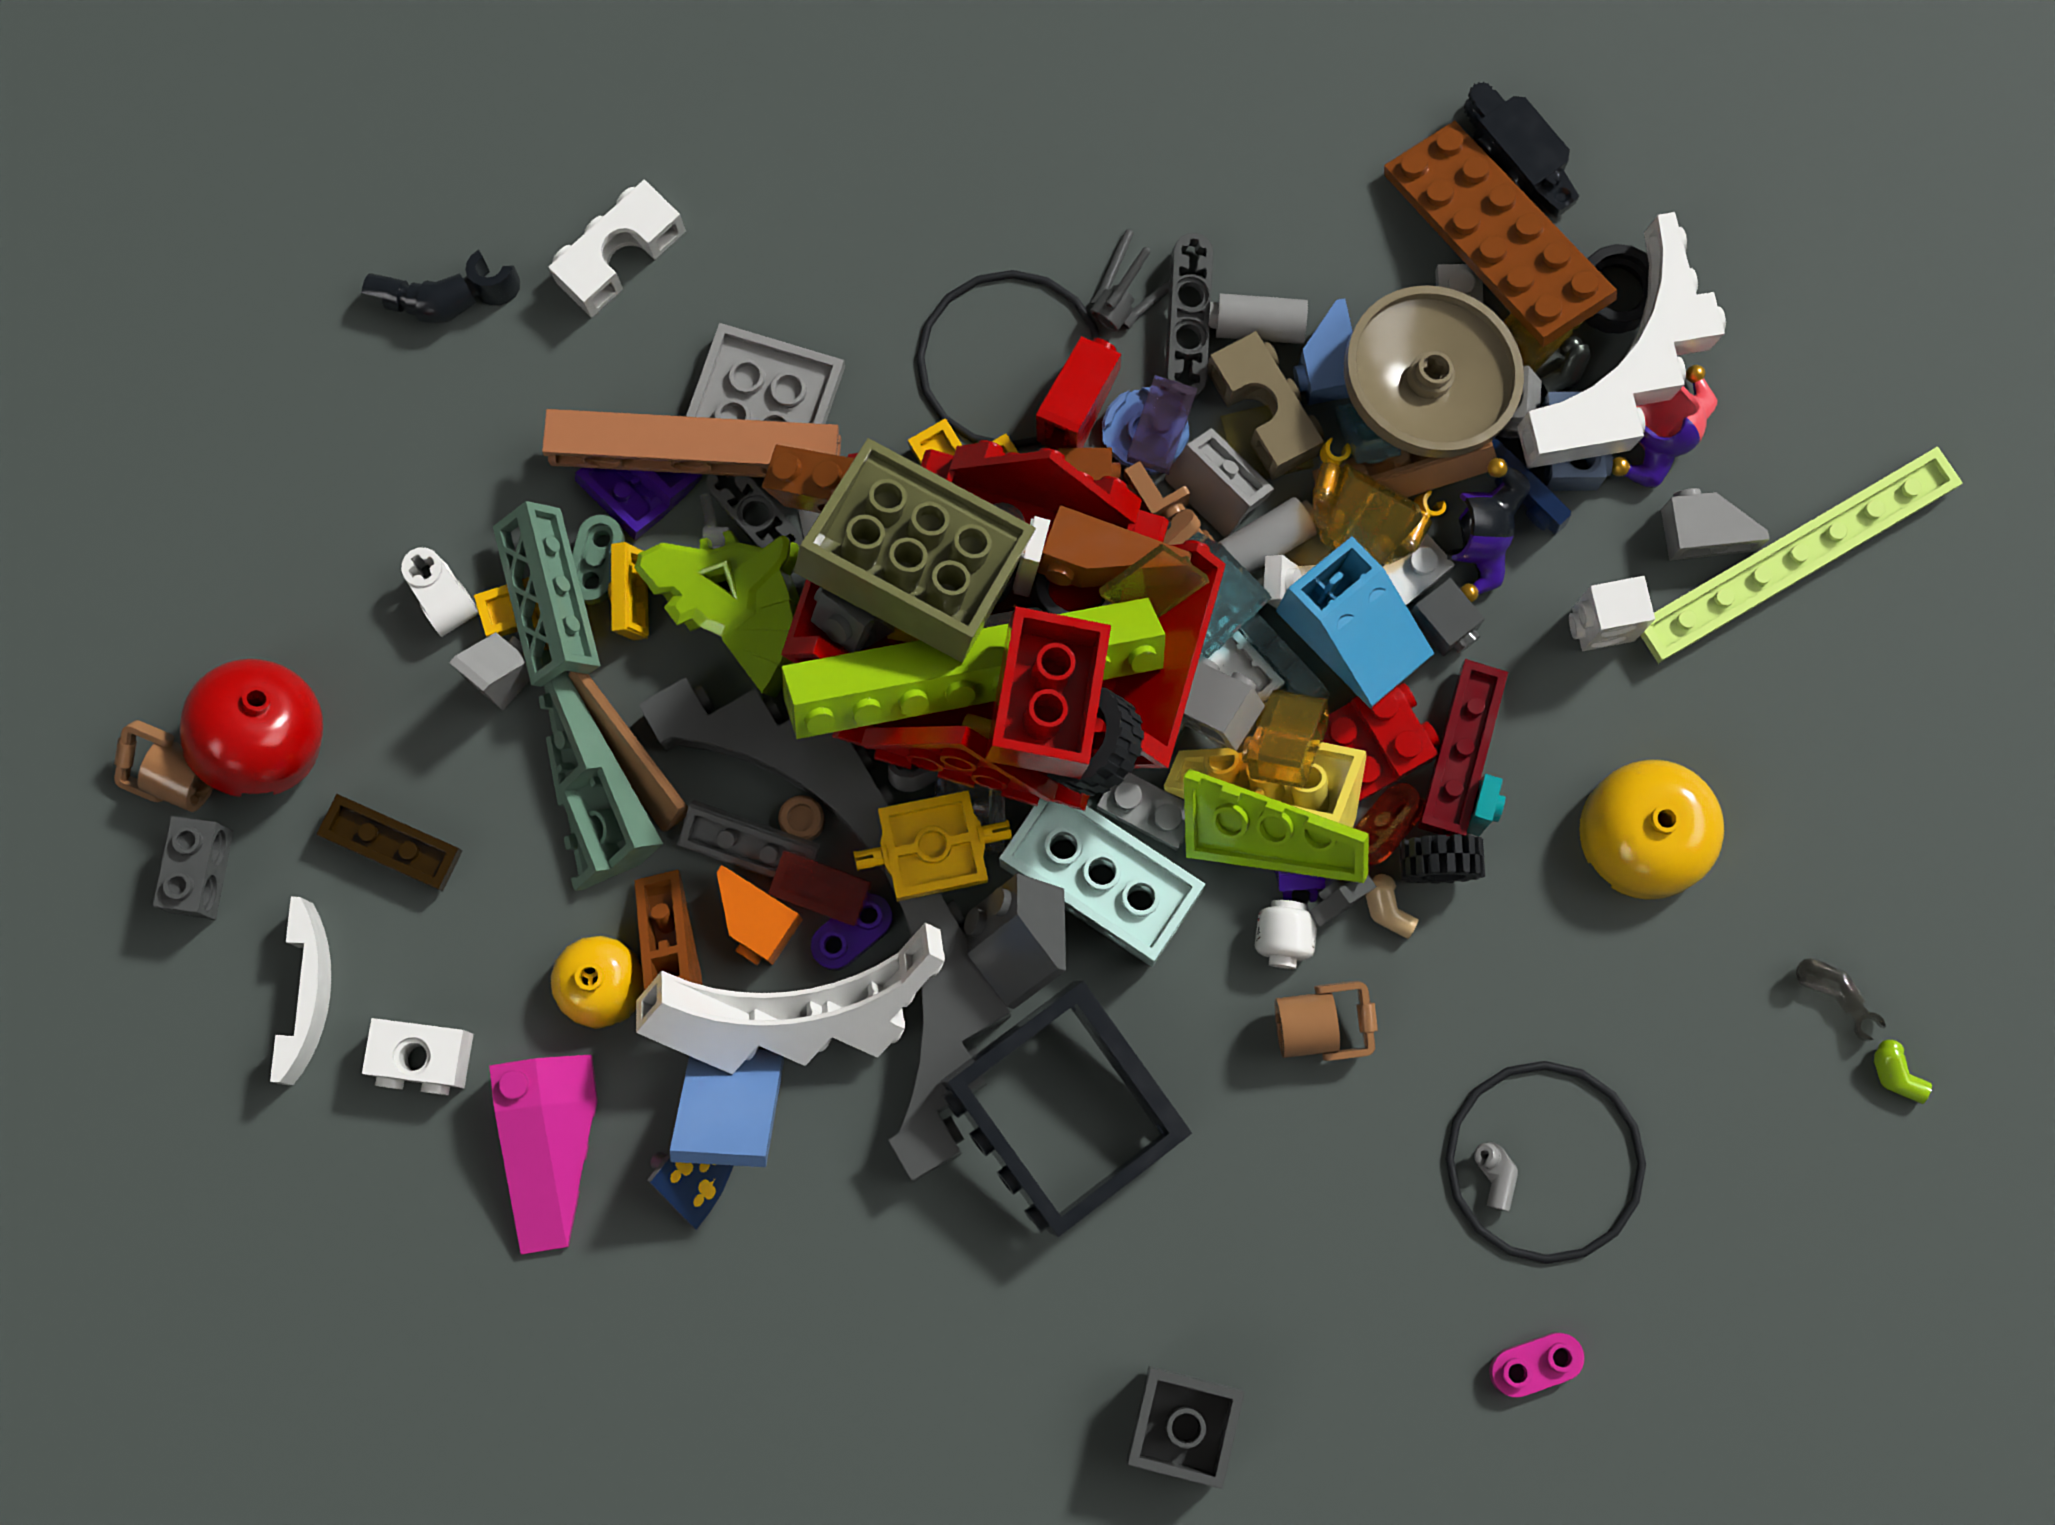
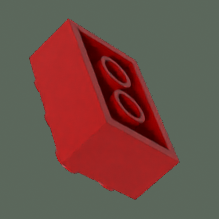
M1018 606L1015 607L1007 628L985 761L1076 779L1082 777L1090 763L1111 625Z

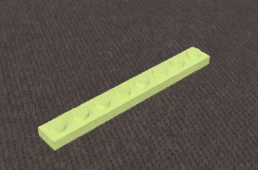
M1937 446L1654 612V622L1640 636L1659 664L1952 492L1963 482Z

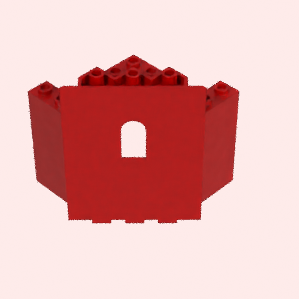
M980 440L975 444L957 446L954 456L933 449L925 450L920 465L1030 524L1031 518L1034 519V516L1051 520L1045 544L1060 505L1161 542L1164 541L1169 520L1163 516L1140 510L1142 499L1127 488V484L1121 479L1104 476L1100 480H1094L1089 474L1077 470L1068 463L1061 452L1050 448H1041L1036 452H1008L1005 454L1003 448L997 443ZM858 453L848 454L847 457L855 458ZM1186 540L1183 544L1172 545L1192 553L1182 580L1121 585L1118 603L1148 597L1166 634L1163 669L1102 681L1103 688H1107L1131 703L1136 708L1135 712L1140 715L1143 722L1141 724V729L1144 731V740L1141 741L1142 751L1140 757H1137L1134 763L1136 765L1134 768H1169L1226 565L1210 552L1209 546L1199 541ZM807 579L781 655L793 663H800L848 654L849 652L833 642L826 633L810 621L817 604L814 596L820 586ZM1051 581L1048 589L1050 597L1055 604L1069 612L1098 607L1103 594L1101 587L1078 588L1073 585L1061 586ZM985 624L983 628L992 627V626ZM886 636L864 650L906 642L888 639ZM995 701L833 732L832 735L834 738L861 745L866 749L876 750L874 759L911 769L913 764L925 770L939 771L938 778L972 788L977 783L986 788L1002 790L1001 796L1033 806H1038L1039 799L1041 798L1046 802H1055L1085 811L1090 796L1082 792L1079 794L1047 776L1048 773L985 761L988 739L971 728L962 726V723L968 713L992 720ZM1100 718L1096 719L1091 757L1101 747L1106 734V724Z

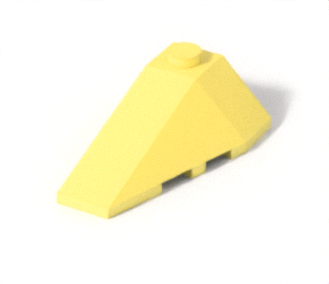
M1324 742L1306 743V749L1279 750V745L1264 746V751L1241 753L1231 748L1178 751L1164 784V789L1166 792L1184 799V775L1189 769L1353 828L1357 816L1366 762V751Z

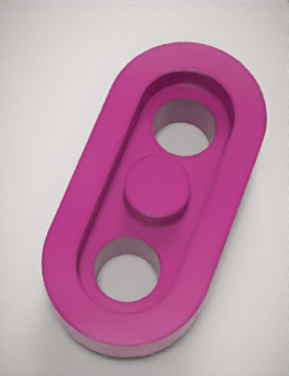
M1558 1332L1549 1333L1498 1352L1490 1364V1379L1494 1387L1502 1394L1511 1397L1527 1396L1575 1378L1583 1368L1584 1352L1582 1346L1574 1337ZM1559 1348L1565 1349L1568 1353V1361L1561 1367L1557 1366L1553 1360V1354ZM1514 1364H1520L1524 1370V1376L1519 1382H1513L1509 1378V1369Z

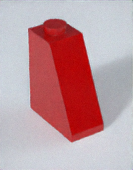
M1082 336L1080 337L1036 414L1037 441L1041 445L1057 451L1058 448H1083L1121 369V353L1117 352L1114 345L1100 338H1093L1091 341Z

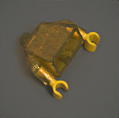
M1333 438L1328 439L1320 449V457L1323 463L1320 465L1313 489V522L1319 528L1320 541L1332 548L1329 554L1351 536L1380 565H1390L1415 553L1432 525L1430 518L1445 512L1447 507L1445 501L1437 502L1433 510H1430L1427 500L1432 494L1431 490L1419 494L1413 502L1348 464L1342 470L1339 465L1351 454V446L1346 443L1342 449L1341 457H1337L1330 451V444Z

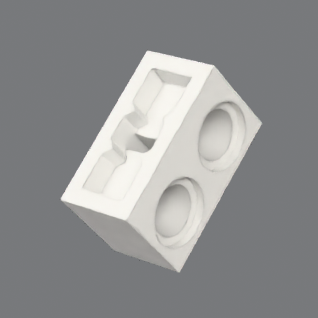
M1645 576L1592 585L1572 608L1573 613L1569 614V626L1572 637L1575 640H1580L1582 651L1635 642L1655 620Z

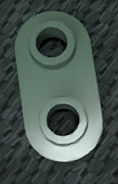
M595 515L582 523L572 553L585 604H598L609 597L611 544L625 542V536L616 520L606 515ZM602 535L610 536L608 545L605 547L596 546L598 537ZM590 577L599 578V584L594 589L585 588V582Z

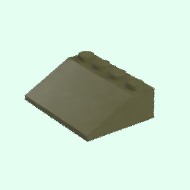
M867 438L802 541L794 573L963 663L987 622L1036 528Z

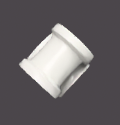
M416 548L405 555L401 567L402 574L419 600L424 614L441 637L479 614L476 604L464 586L456 579L449 566L433 550ZM425 565L430 566L429 570L432 574L427 579L423 578L424 574L421 570Z

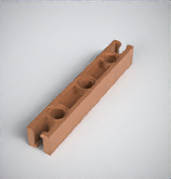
M546 409L542 452L544 456H548V462L551 466L765 478L776 444L840 456L842 438L839 435V426L833 424Z

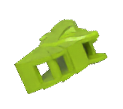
M728 530L722 532L725 538V545L713 549L712 541L706 537L700 539V549L660 543L640 552L634 568L654 595L663 594L668 603L664 608L676 625L684 623L691 632L703 628L721 636L723 642L761 693L776 698L783 688L782 666L794 664L782 656L781 653L800 599L791 578L796 565L799 545L794 542L790 543L788 537L781 535L766 547L761 548L740 543L735 534ZM727 581L731 592L719 585L718 582Z

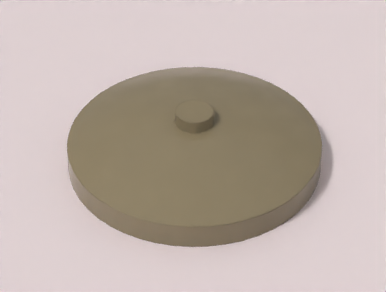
M1441 286L1407 287L1385 295L1367 309L1356 324L1348 340L1343 362L1344 379L1348 395L1354 408L1366 425L1391 445L1406 452L1425 457L1446 458L1460 456L1473 452L1491 442L1503 430L1515 413L1521 399L1524 384L1522 357L1513 335L1504 322L1490 308L1477 299L1463 292Z

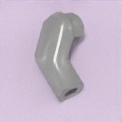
M1494 1142L1480 1144L1474 1152V1159L1491 1182L1486 1206L1510 1212L1518 1176L1517 1167L1500 1145Z

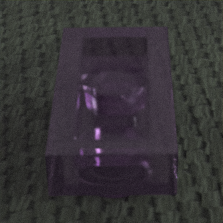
M1154 376L1127 455V462L1135 464L1140 461L1145 468L1169 475L1197 394V388L1160 376Z

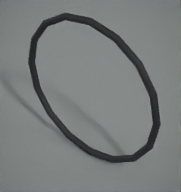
M1016 270L976 276L947 293L924 323L916 355L922 393L939 419L942 421L946 418L953 430L971 442L977 443L980 440L993 441L995 439L976 435L948 417L931 392L924 358L931 328L953 299L978 284L1014 278L1046 285L1073 303L1089 327L1092 340L1093 338H1100L1098 326L1080 299L1048 277ZM1037 437L1012 441L1015 448L1041 444L1037 441Z
M1547 1061L1506 1067L1475 1087L1452 1120L1445 1157L1453 1199L1474 1231L1507 1255L1545 1264L1586 1257L1617 1237L1640 1203L1646 1169V1160L1638 1125L1617 1093L1583 1069ZM1540 1070L1579 1077L1609 1097L1630 1128L1637 1160L1631 1200L1613 1228L1582 1249L1548 1255L1511 1247L1481 1226L1461 1195L1454 1162L1460 1125L1478 1097L1508 1076Z

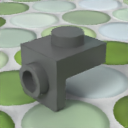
M819 587L814 596L817 604L810 621L826 633L833 642L841 645L849 653L858 652L865 646L876 616Z

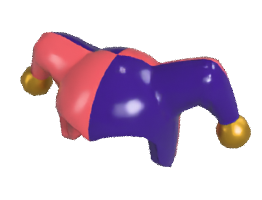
M1692 365L1686 371V379L1693 383L1694 395L1683 386L1671 400L1636 406L1642 409L1645 417L1644 437L1639 441L1645 450L1643 464L1631 465L1624 457H1616L1613 459L1612 474L1615 476H1626L1645 487L1656 488L1663 482L1674 458L1687 454L1699 444L1705 433L1707 419L1715 410L1718 401L1704 379L1705 369L1702 366Z

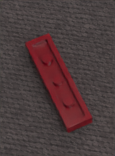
M1468 659L1463 661L1418 828L1439 835L1446 834V836L1460 834L1466 836L1509 672Z

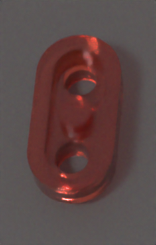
M1400 783L1388 788L1355 826V829L1369 834L1368 866L1377 865L1388 859L1400 842L1420 820L1425 801L1412 785Z

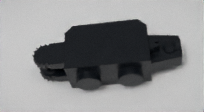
M1484 81L1483 83H1474L1468 94L1469 99H1466L1464 105L1466 117L1470 118L1469 121L1476 128L1473 140L1530 200L1536 199L1555 217L1562 215L1575 205L1579 198V194L1564 171L1569 161L1570 149L1526 97L1513 96L1505 101L1496 90L1492 89L1493 86H1490L1489 83L1486 84Z

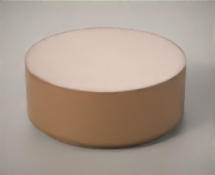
M804 795L794 796L788 799L779 811L778 820L780 828L789 834L812 841L821 834L824 828V812L820 804L811 797Z

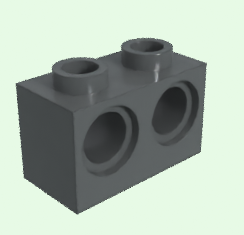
M171 816L153 907L171 914L216 920L234 831L217 822Z

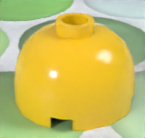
M605 936L581 938L567 946L556 959L551 973L552 995L561 1012L575 1023L594 1029L612 1026L617 1022L620 1023L628 1019L635 1011L636 1000L644 992L642 966L637 955L619 940Z

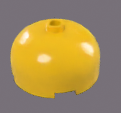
M1641 760L1629 763L1613 771L1589 795L1580 818V841L1587 862L1591 863L1599 875L1612 885L1611 888L1638 899H1663L1679 894L1695 885L1711 870L1722 848L1724 819L1715 794L1706 782L1693 771L1669 761Z

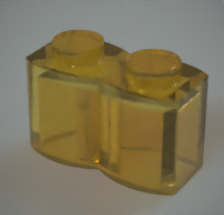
M1274 689L1268 701L1263 702L1265 707L1256 720L1257 729L1254 736H1248L1245 740L1242 760L1244 763H1248L1249 777L1251 779L1303 789L1308 781L1316 753L1323 742L1329 722L1327 699Z

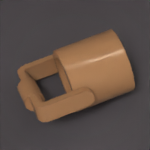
M139 720L131 722L122 729L121 737L117 742L114 761L116 765L114 781L118 787L153 802L164 800L190 812L198 810L206 802L213 788L203 782L191 770L183 756L182 745L174 741L172 734ZM136 736L154 743L142 761L138 779L130 776L137 745Z
M1348 981L1314 986L1315 994L1275 999L1276 1029L1283 1058L1322 1054L1324 1061L1369 1056L1374 1052V1032L1378 1031L1375 1002H1370L1368 987L1363 982ZM1357 989L1359 1004H1356L1359 1031L1363 1033L1364 1047L1340 1050L1338 1016L1331 992Z

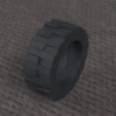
M1102 687L1097 718L1105 722L1106 734L1101 747L1090 758L1089 766L1080 779L1050 773L1047 776L1079 794L1082 792L1086 795H1095L1098 792L1106 793L1110 791L1111 787L1121 784L1124 781L1123 778L1128 773H1131L1136 766L1134 763L1137 757H1140L1142 751L1141 741L1144 740V731L1141 729V724L1143 722L1140 715L1135 712L1136 708L1124 698Z

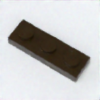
M336 794L316 834L323 839L442 892L462 854V850L456 846L339 794Z

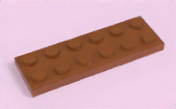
M1455 120L1384 165V176L1542 347H1545L1616 301L1617 289Z

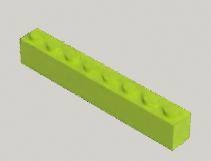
M1148 597L1058 614L1111 625L1103 680L1163 669L1166 634ZM1008 624L983 628L963 663L917 640L783 665L784 701L796 739L995 701Z

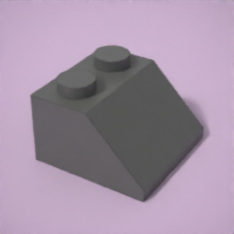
M1017 873L967 913L964 923V931L967 934V955L1006 1007L1015 1009L1066 971L1064 888Z

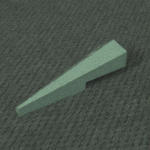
M550 650L543 651L541 657L543 666L552 661ZM564 671L544 685L545 694L539 696V703L541 709L549 711L553 735L546 737L557 803L558 806L565 807L571 834L564 837L566 850H574L578 875L572 877L571 881L574 890L577 891L589 888L641 865L663 845V842L569 678L568 673Z

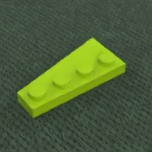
M1189 769L1184 775L1186 858L1364 883L1368 876L1369 854L1368 833Z

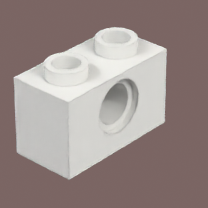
M371 1018L362 1074L376 1077L375 1086L403 1090L404 1081L422 1083L421 1092L449 1095L450 1087L465 1088L473 1033L461 1029ZM423 1046L427 1053L426 1062L420 1069L413 1071L408 1064L409 1054L414 1048Z

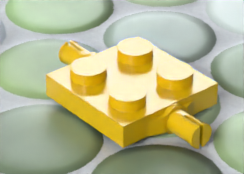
M969 790L878 808L882 829L881 847L857 852L853 851L857 871L885 865V869L892 878L896 901H902L988 883L983 858L985 844L1012 839L1011 829H1009L1010 824L1008 820L981 826L980 821L973 812Z

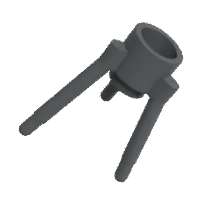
M1131 229L1125 231L1100 289L1090 302L1093 305L1090 309V314L1093 318L1114 332H1118L1122 325L1130 329L1139 316L1169 293V281H1167L1134 309L1131 306L1134 298L1126 290L1150 254L1148 247H1144L1118 286L1113 285L1111 288L1133 236Z

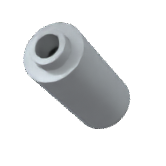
M1219 293L1218 302L1210 301L1208 326L1216 329V338L1242 339L1257 331L1262 341L1304 344L1308 300Z
M1292 497L1219 541L1217 547L1230 572L1237 580L1241 581L1265 566V556L1284 555L1316 536L1315 525L1319 523V518L1307 500L1300 502L1296 497Z

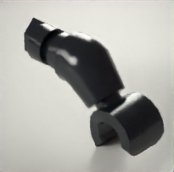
M478 249L470 256L466 263L465 271L467 276L464 278L459 273L436 282L426 280L422 284L413 282L409 285L406 280L369 273L364 279L361 293L382 297L383 307L387 310L403 312L406 309L408 314L417 316V319L421 322L444 323L451 321L476 303L474 297L476 296L488 305H502L510 302L520 290V279L514 265L502 266L500 272L495 276L485 277L490 271Z

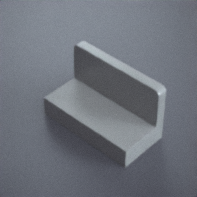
M1212 428L1188 443L1165 475V480L1175 490L1183 486L1187 487L1190 492L1189 504L1223 537L1231 535L1246 514L1263 503L1274 490Z

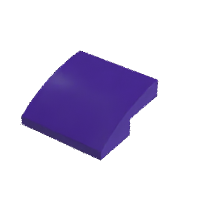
M581 468L575 472V481L636 541L672 510L702 479L703 474Z

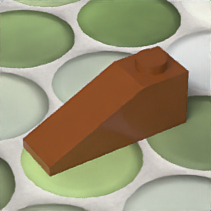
M1060 505L1042 551L1037 573L1045 575L1049 581L1057 585H1073L1078 588L1179 581L1184 576L1192 553Z
M679 870L634 880L644 991L661 971L689 982L703 985Z

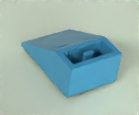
M1353 536L1287 589L1276 610L1289 626L1370 709L1434 654L1385 569Z

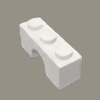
M643 180L636 187L626 189L617 199L616 205L607 214L594 218L587 225L584 235L573 245H566L561 248L554 256L552 264L548 268L556 283L593 318L623 290L617 273L609 266L612 255L618 249L625 246H637L644 249L656 260L686 232L680 213L647 181Z

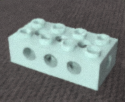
M1041 798L1039 799L1038 806L1033 807L999 857L1000 867L1012 875L1018 873L1064 888L1065 910L1151 967L1154 966L1205 887L1204 882L1088 806H1086L1085 811L1055 802H1046ZM1058 841H1068L1075 846L1076 852L1068 859H1059L1052 854L1050 849ZM1096 866H1106L1112 870L1115 878L1108 884L1100 885L1091 880L1089 872ZM1134 891H1144L1152 898L1153 905L1146 910H1136L1130 906L1127 897Z

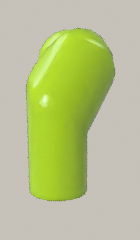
M1889 1039L1882 1041L1874 1054V1063L1880 1083L1887 1090L1924 1104L1931 1093L1932 1083L1909 1074L1904 1047L1901 1043Z

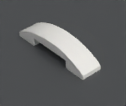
M291 897L286 935V943L303 948L294 1036L275 1035L270 1082L282 1085H294L310 1062L324 1029L331 993V960L325 929L314 904L301 897Z

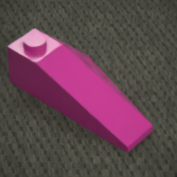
M592 1055L546 1057L489 1065L494 1112L520 1253L523 1255L567 1248L570 1244L584 1160L587 1158L589 1148L588 1139L593 1116L595 1117L598 1103Z

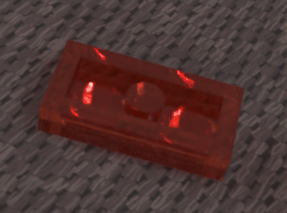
M785 850L781 856L768 894L846 924L856 926L872 882Z

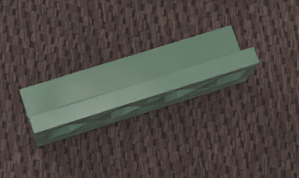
M525 501L495 524L493 530L530 682L533 686L542 687L564 671L590 674L600 667V662L561 508ZM519 526L521 535L515 549L511 532ZM526 563H528L530 577L527 587L524 588L522 576ZM538 603L540 616L537 626L534 628L532 615L535 605ZM548 643L552 661L543 666L541 657L545 644Z

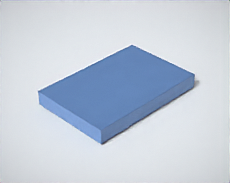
M758 1049L753 1058L745 1060L732 1075L689 1056L670 1146V1161L766 1167L784 1057L770 1050Z

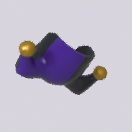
M1500 458L1492 459L1487 466L1488 472L1492 477H1501L1503 480L1497 488L1490 493L1467 492L1460 494V498L1467 504L1466 509L1458 518L1461 526L1463 548L1450 550L1447 555L1448 560L1474 563L1476 566L1478 579L1473 584L1468 583L1460 588L1471 603L1477 599L1478 595L1492 591L1502 585L1505 575V553L1511 545L1515 533L1514 515L1530 491V483L1526 475L1507 466L1505 460Z

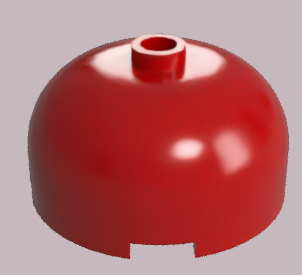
M240 659L224 663L202 676L194 684L184 701L180 719V740L183 756L191 770L203 782L220 792L241 797L242 793L261 794L273 792V795L282 793L294 787L308 775L319 755L323 737V715L319 701L310 686L299 675L280 664L261 659Z

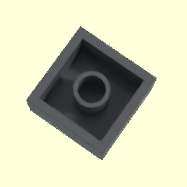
M1148 1365L1127 1454V1464L1223 1489L1245 1392L1238 1388Z

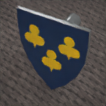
M657 1152L653 1155L650 1162L651 1167L655 1171L647 1181L693 1229L697 1230L724 1191L733 1165L671 1162L670 1153L666 1155L662 1152Z

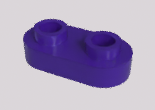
M872 893L862 894L853 899L813 935L811 951L815 960L822 967L833 971L842 970L851 965L889 932L893 923V914L888 902L881 896ZM867 908L875 909L878 914L877 919L871 924L861 921V913ZM831 938H838L842 941L841 950L835 954L828 953L825 948L827 941Z

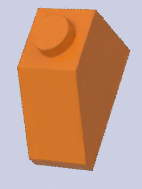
M721 865L716 873L728 933L739 944L735 952L756 966L759 965L762 959L773 966L803 919L789 907Z

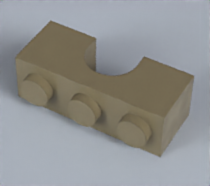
M1257 331L1211 354L1207 374L1227 407L1245 399H1254L1262 402L1269 409L1272 419L1255 429L1250 445L1273 481L1318 457L1324 442V433L1316 417L1313 415L1308 416L1300 403L1302 400L1301 394L1295 382L1290 378L1285 379L1278 367L1279 359L1273 346L1269 342L1263 343Z

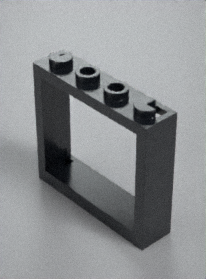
M1073 981L940 1081L947 1090L942 1096L948 1103L950 1110L957 1118L964 1114L973 1126L974 1130L969 1135L984 1156L992 1153L1002 1168L997 1171V1175L1013 1195L1019 1191L1030 1205L1024 1210L1029 1220L1035 1224L1040 1233L1047 1229L1050 1234L1057 1237L1065 1233L1192 1134L1084 981ZM1071 1008L1161 1135L1058 1213L967 1085Z

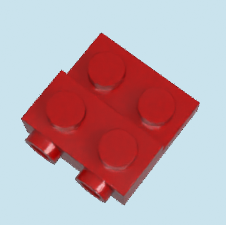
M1404 682L1395 687L1371 709L1356 696L1350 703L1312 723L1310 726L1318 742L1366 751L1359 803L1433 762L1439 754L1435 748L1440 745L1439 737L1428 721L1420 724L1412 708L1417 706L1415 697Z

